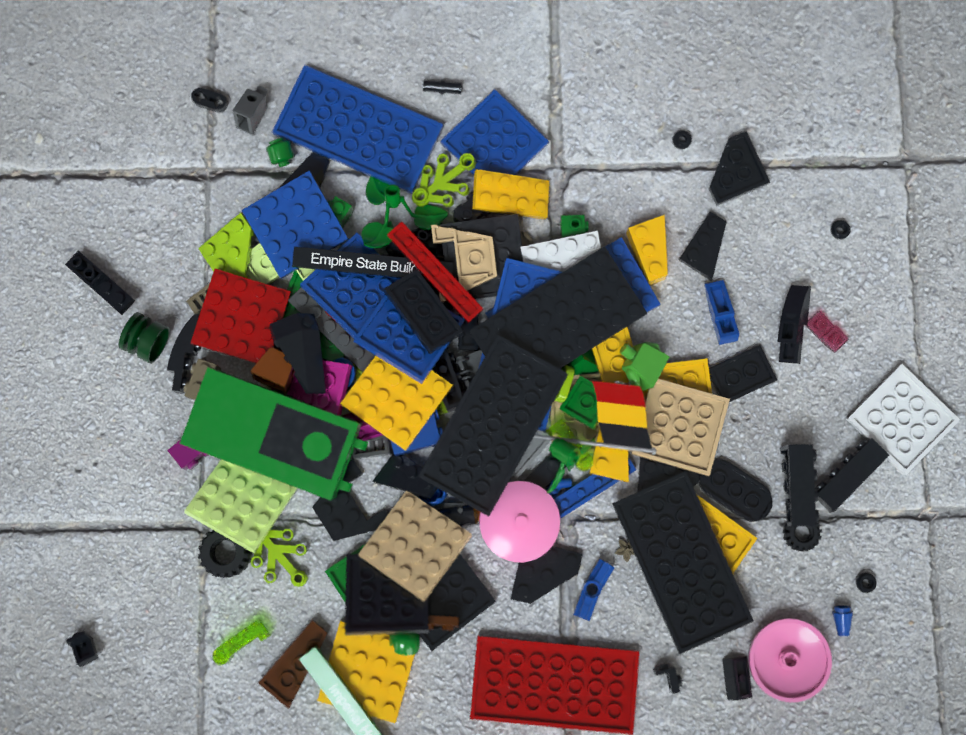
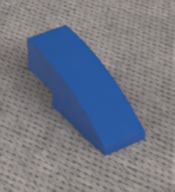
M724 280L705 284L709 311L719 345L738 341L740 333L734 319L735 312Z

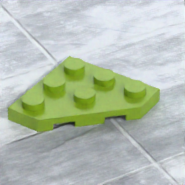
M239 213L198 249L213 272L214 269H219L248 278L246 273L247 266L250 264L252 250L250 245L254 231L245 215Z

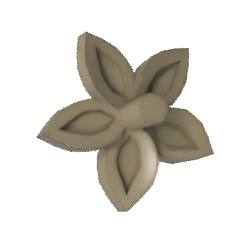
M619 539L621 548L617 549L614 554L623 555V559L628 562L631 555H634L629 541L626 544L625 541Z

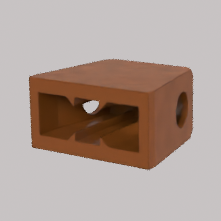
M269 348L252 368L251 374L253 380L287 394L295 370L290 362L286 363L282 350Z

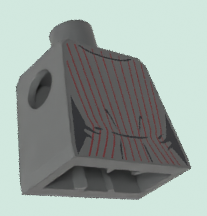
M258 86L255 91L246 89L232 110L236 128L254 135L267 109L265 96L268 91L266 88Z

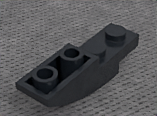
M79 250L65 264L121 315L135 302L128 293Z
M791 285L788 291L778 332L777 342L781 343L779 362L800 364L803 331L804 325L808 323L811 286Z
M194 314L182 328L169 357L167 371L174 373L172 391L175 393L184 394V386L189 381L188 377H186L187 370L191 368V358H189V355L197 356L198 351L201 350V347L191 344L199 314Z

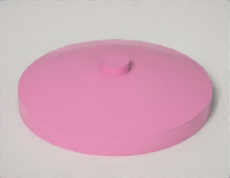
M513 481L509 482L490 516L480 512L479 527L484 542L496 555L512 562H528L541 557L553 546L559 533L560 515L554 499L542 487L531 482Z
M779 619L765 625L756 634L749 649V668L754 681L763 692L780 701L801 702L815 696L825 686L831 673L832 656L827 641L815 627L801 620Z

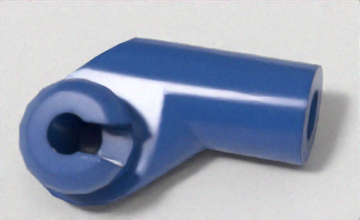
M571 478L561 479L557 487L549 493L553 499L557 497L562 488H572ZM554 479L547 486L546 491L550 488Z

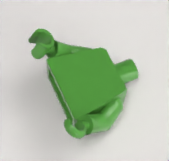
M643 342L633 347L626 343L619 352L626 357L622 370L626 373L630 385L640 386L641 390L654 388L669 359V356L661 351L659 344L654 342Z

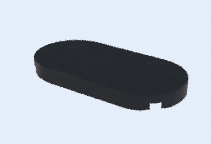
M714 460L710 476L699 474V486L703 493L741 519L755 522L765 518L770 513L773 504L768 488L730 462Z

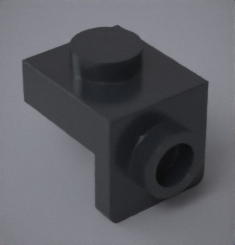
M85 631L77 632L72 637L66 639L67 644L72 647L76 664L80 668L99 658L93 638Z
M669 664L658 665V669L653 670L654 675L666 674L670 693H680V687H683L680 674L677 675L676 668L670 667Z

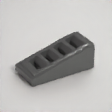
M384 435L365 440L370 444V452L366 448L365 451L362 450L363 453H360L359 449L354 447L352 459L392 455L394 452L391 440ZM375 441H378V451H376Z

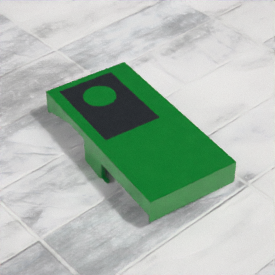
M207 367L179 444L325 499L333 500L337 497L339 489L346 492L351 491L353 483L344 481V474L354 447L365 451L368 442L357 438L362 425L361 422L306 404L301 399L276 390H270L215 368Z

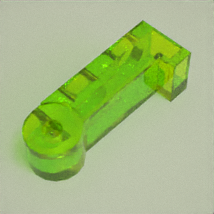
M562 418L545 431L548 436L555 435L561 438L577 439ZM570 443L577 448L583 446L582 444ZM588 451L580 454V458L575 464L579 471L586 472L593 466V459Z
M260 619L256 620L216 648L212 654L213 661L218 665L229 663L233 655L257 638L261 642L265 641L271 635Z

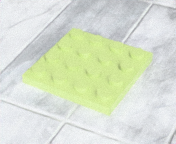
M221 459L185 509V514L255 553L297 491V488Z

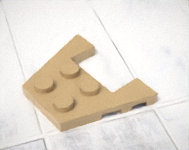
M431 225L433 244L454 242L458 282L466 291L497 277L493 237ZM439 292L441 302L446 301V299Z

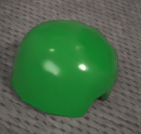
M418 633L390 634L389 645L394 646L395 653L405 656L418 653L420 648V636Z

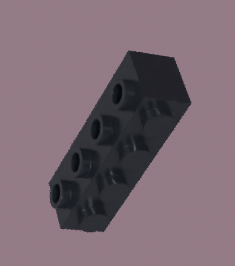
M447 347L432 370L453 385L443 399L446 410L452 412L456 410L466 389L462 390L460 382H462L460 371H456L453 365L456 363L453 352L449 353Z
M873 438L860 441L856 445L857 450L853 454L849 453L842 460L844 464L840 468L835 467L828 474L830 478L826 482H820L815 487L818 491V502L829 512H835L890 456Z

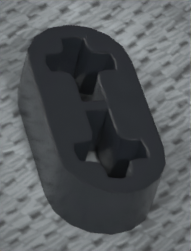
M196 88L191 93V99L198 107L219 113L225 111L228 107V102L221 93L204 88ZM201 94H203L204 98H206L207 100L200 99V101H198L197 96H201ZM221 99L223 104H219L218 107L212 102V100L218 102Z

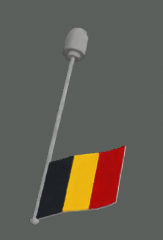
M592 381L597 397L598 423L604 443L536 434L533 437L552 441L559 438L569 443L652 453V455H655L657 452L655 447L652 448L647 429L646 405L640 386Z

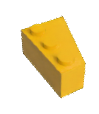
M665 215L631 226L626 232L638 266L649 285L664 281L668 275Z

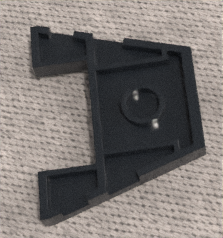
M354 459L348 463L343 480L349 483L363 475ZM341 489L337 492L335 499L328 500L320 497L312 507L333 541L376 531L388 515L384 509L367 520L350 492Z

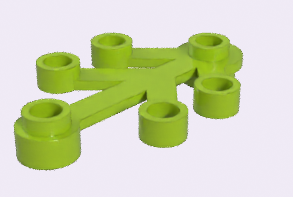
M469 153L463 154L459 159L460 164L444 175L445 167L450 163V159L446 154H440L437 157L438 165L434 183L429 187V178L434 175V169L430 165H425L422 171L420 187L415 189L412 194L413 202L420 207L426 206L429 202L441 203L445 207H451L454 204V199L451 195L439 196L433 193L437 190L458 192L462 196L468 195L470 188L466 183L454 184L448 182L463 171L472 170L476 166V159L473 155ZM446 158V161L441 163V159ZM468 161H472L469 166H466ZM427 169H430L429 174H425ZM462 187H466L464 192H461ZM421 195H425L423 200H420ZM447 198H450L449 203H445Z
M284 529L283 531L270 530L251 559L252 567L260 568L263 566L262 549L264 544L268 549L267 572L264 574V580L267 583H274L277 579L275 573L276 559L291 575V582L294 586H304L308 581L307 574L304 571H298L283 554L292 553L303 556L307 553V547L304 544H297L296 546L275 545L270 540V538H282L285 541L292 540L294 532L291 529ZM286 531H290L291 537L289 539H286L284 537V533ZM299 546L304 547V552L302 554H299L297 552V548ZM256 558H259L261 561L259 566L254 564ZM269 573H272L274 575V579L272 581H269L267 579V575ZM297 575L302 576V581L299 583L295 580Z

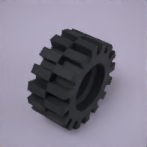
M785 523V529L783 530L785 537L783 539L787 541L786 544L791 546L793 550H812L815 546H818V541L822 538L820 536L822 529H819V523H816V526H806L810 533L809 537L805 541H800L795 536L797 527H787V523Z

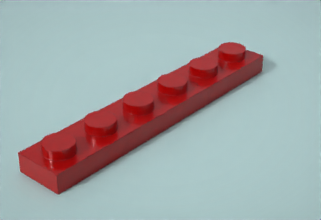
M402 221L387 234V237L468 323L483 310L480 304Z

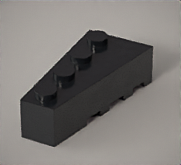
M788 444L780 447V454H785L782 472L787 475L783 486L785 494H788L789 497L785 499L787 527L816 526V522L819 521V512L815 507V502L818 501V491L815 489L814 482L817 481V470L814 469L816 450L813 449V444Z

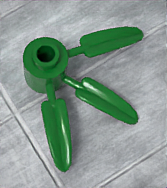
M594 436L590 441L596 442L597 437ZM556 438L551 443L549 452L552 453L554 458L561 461V464L547 493H551L561 481L565 472L564 465L571 472V469L578 462L580 454L586 453L592 448V445H583L577 448L566 440Z

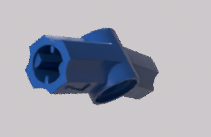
M601 559L598 560L582 586V591L573 613L574 616L590 621L601 590L614 570L613 566ZM590 583L595 584L597 587L594 595H589L586 591V587Z

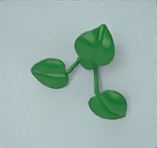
M370 176L366 185V198L374 205L386 203L385 221L383 225L379 222L368 223L363 228L361 237L364 245L369 248H381L390 244L392 241L387 237V234L393 228L387 227L390 208H397L401 202L410 216L415 218V226L423 230H431V225L439 226L448 216V212L436 206L426 205L423 207L417 206L414 210L415 213H413L405 202L404 196H400L398 186L389 185Z

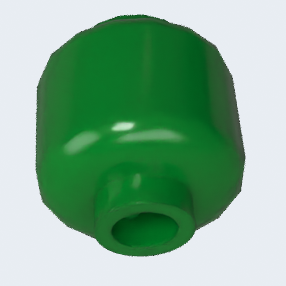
M284 138L270 141L269 146L266 148L271 164H278L279 168L290 165V160L294 158L291 143L288 140H284Z

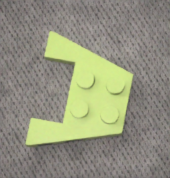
M259 243L251 250L250 264L247 266L246 275H248V279L270 285L279 278V275ZM299 268L296 271L304 281L315 269Z

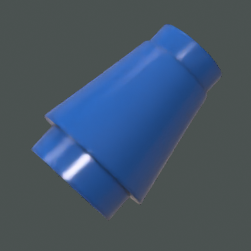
M834 606L832 613L838 636H850L853 616L851 606Z

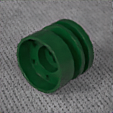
M136 312L129 318L121 332L118 343L119 349L128 351L132 355L137 353L138 358L152 364L163 352L169 338L170 328L157 321L152 323L151 318Z

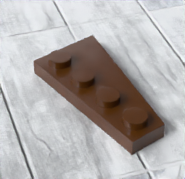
M312 619L258 681V684L289 709L308 673L299 658L316 645L320 649L328 632Z

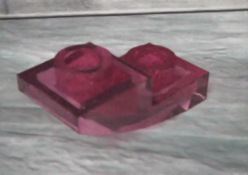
M817 311L808 320L807 325H805L834 353L849 340L837 325H833L822 311Z

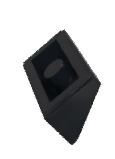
M747 657L723 659L727 699L743 700L752 698Z

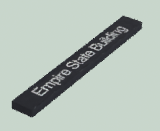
M295 246L293 251L292 267L395 278H402L417 269L408 258ZM439 261L452 274L453 262ZM420 272V274L423 276V278H424L426 281H428L427 278Z

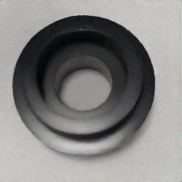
M680 130L674 134L672 142L677 149L684 150L690 146L692 138L687 131ZM679 137H684L686 141L681 142Z
M838 220L832 224L830 231L834 238L842 240L849 236L850 226L847 222ZM837 228H842L843 233H839Z
M861 573L856 578V587L859 591L870 593L876 588L877 582L872 574ZM864 579H867L869 582L867 587L863 585Z

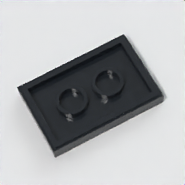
M761 345L709 368L710 379L718 395L730 399L729 402L777 381Z

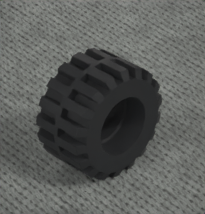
M215 530L207 532V536L201 539L202 544L198 547V550H200L198 559H201V566L205 567V571L211 573L212 576L220 578L234 577L241 574V571L246 570L247 564L251 562V551ZM223 540L231 541L236 548L235 558L229 564L219 563L215 556V549Z

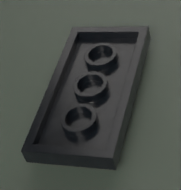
M417 269L384 288L383 292L429 354H432L463 334L462 328Z

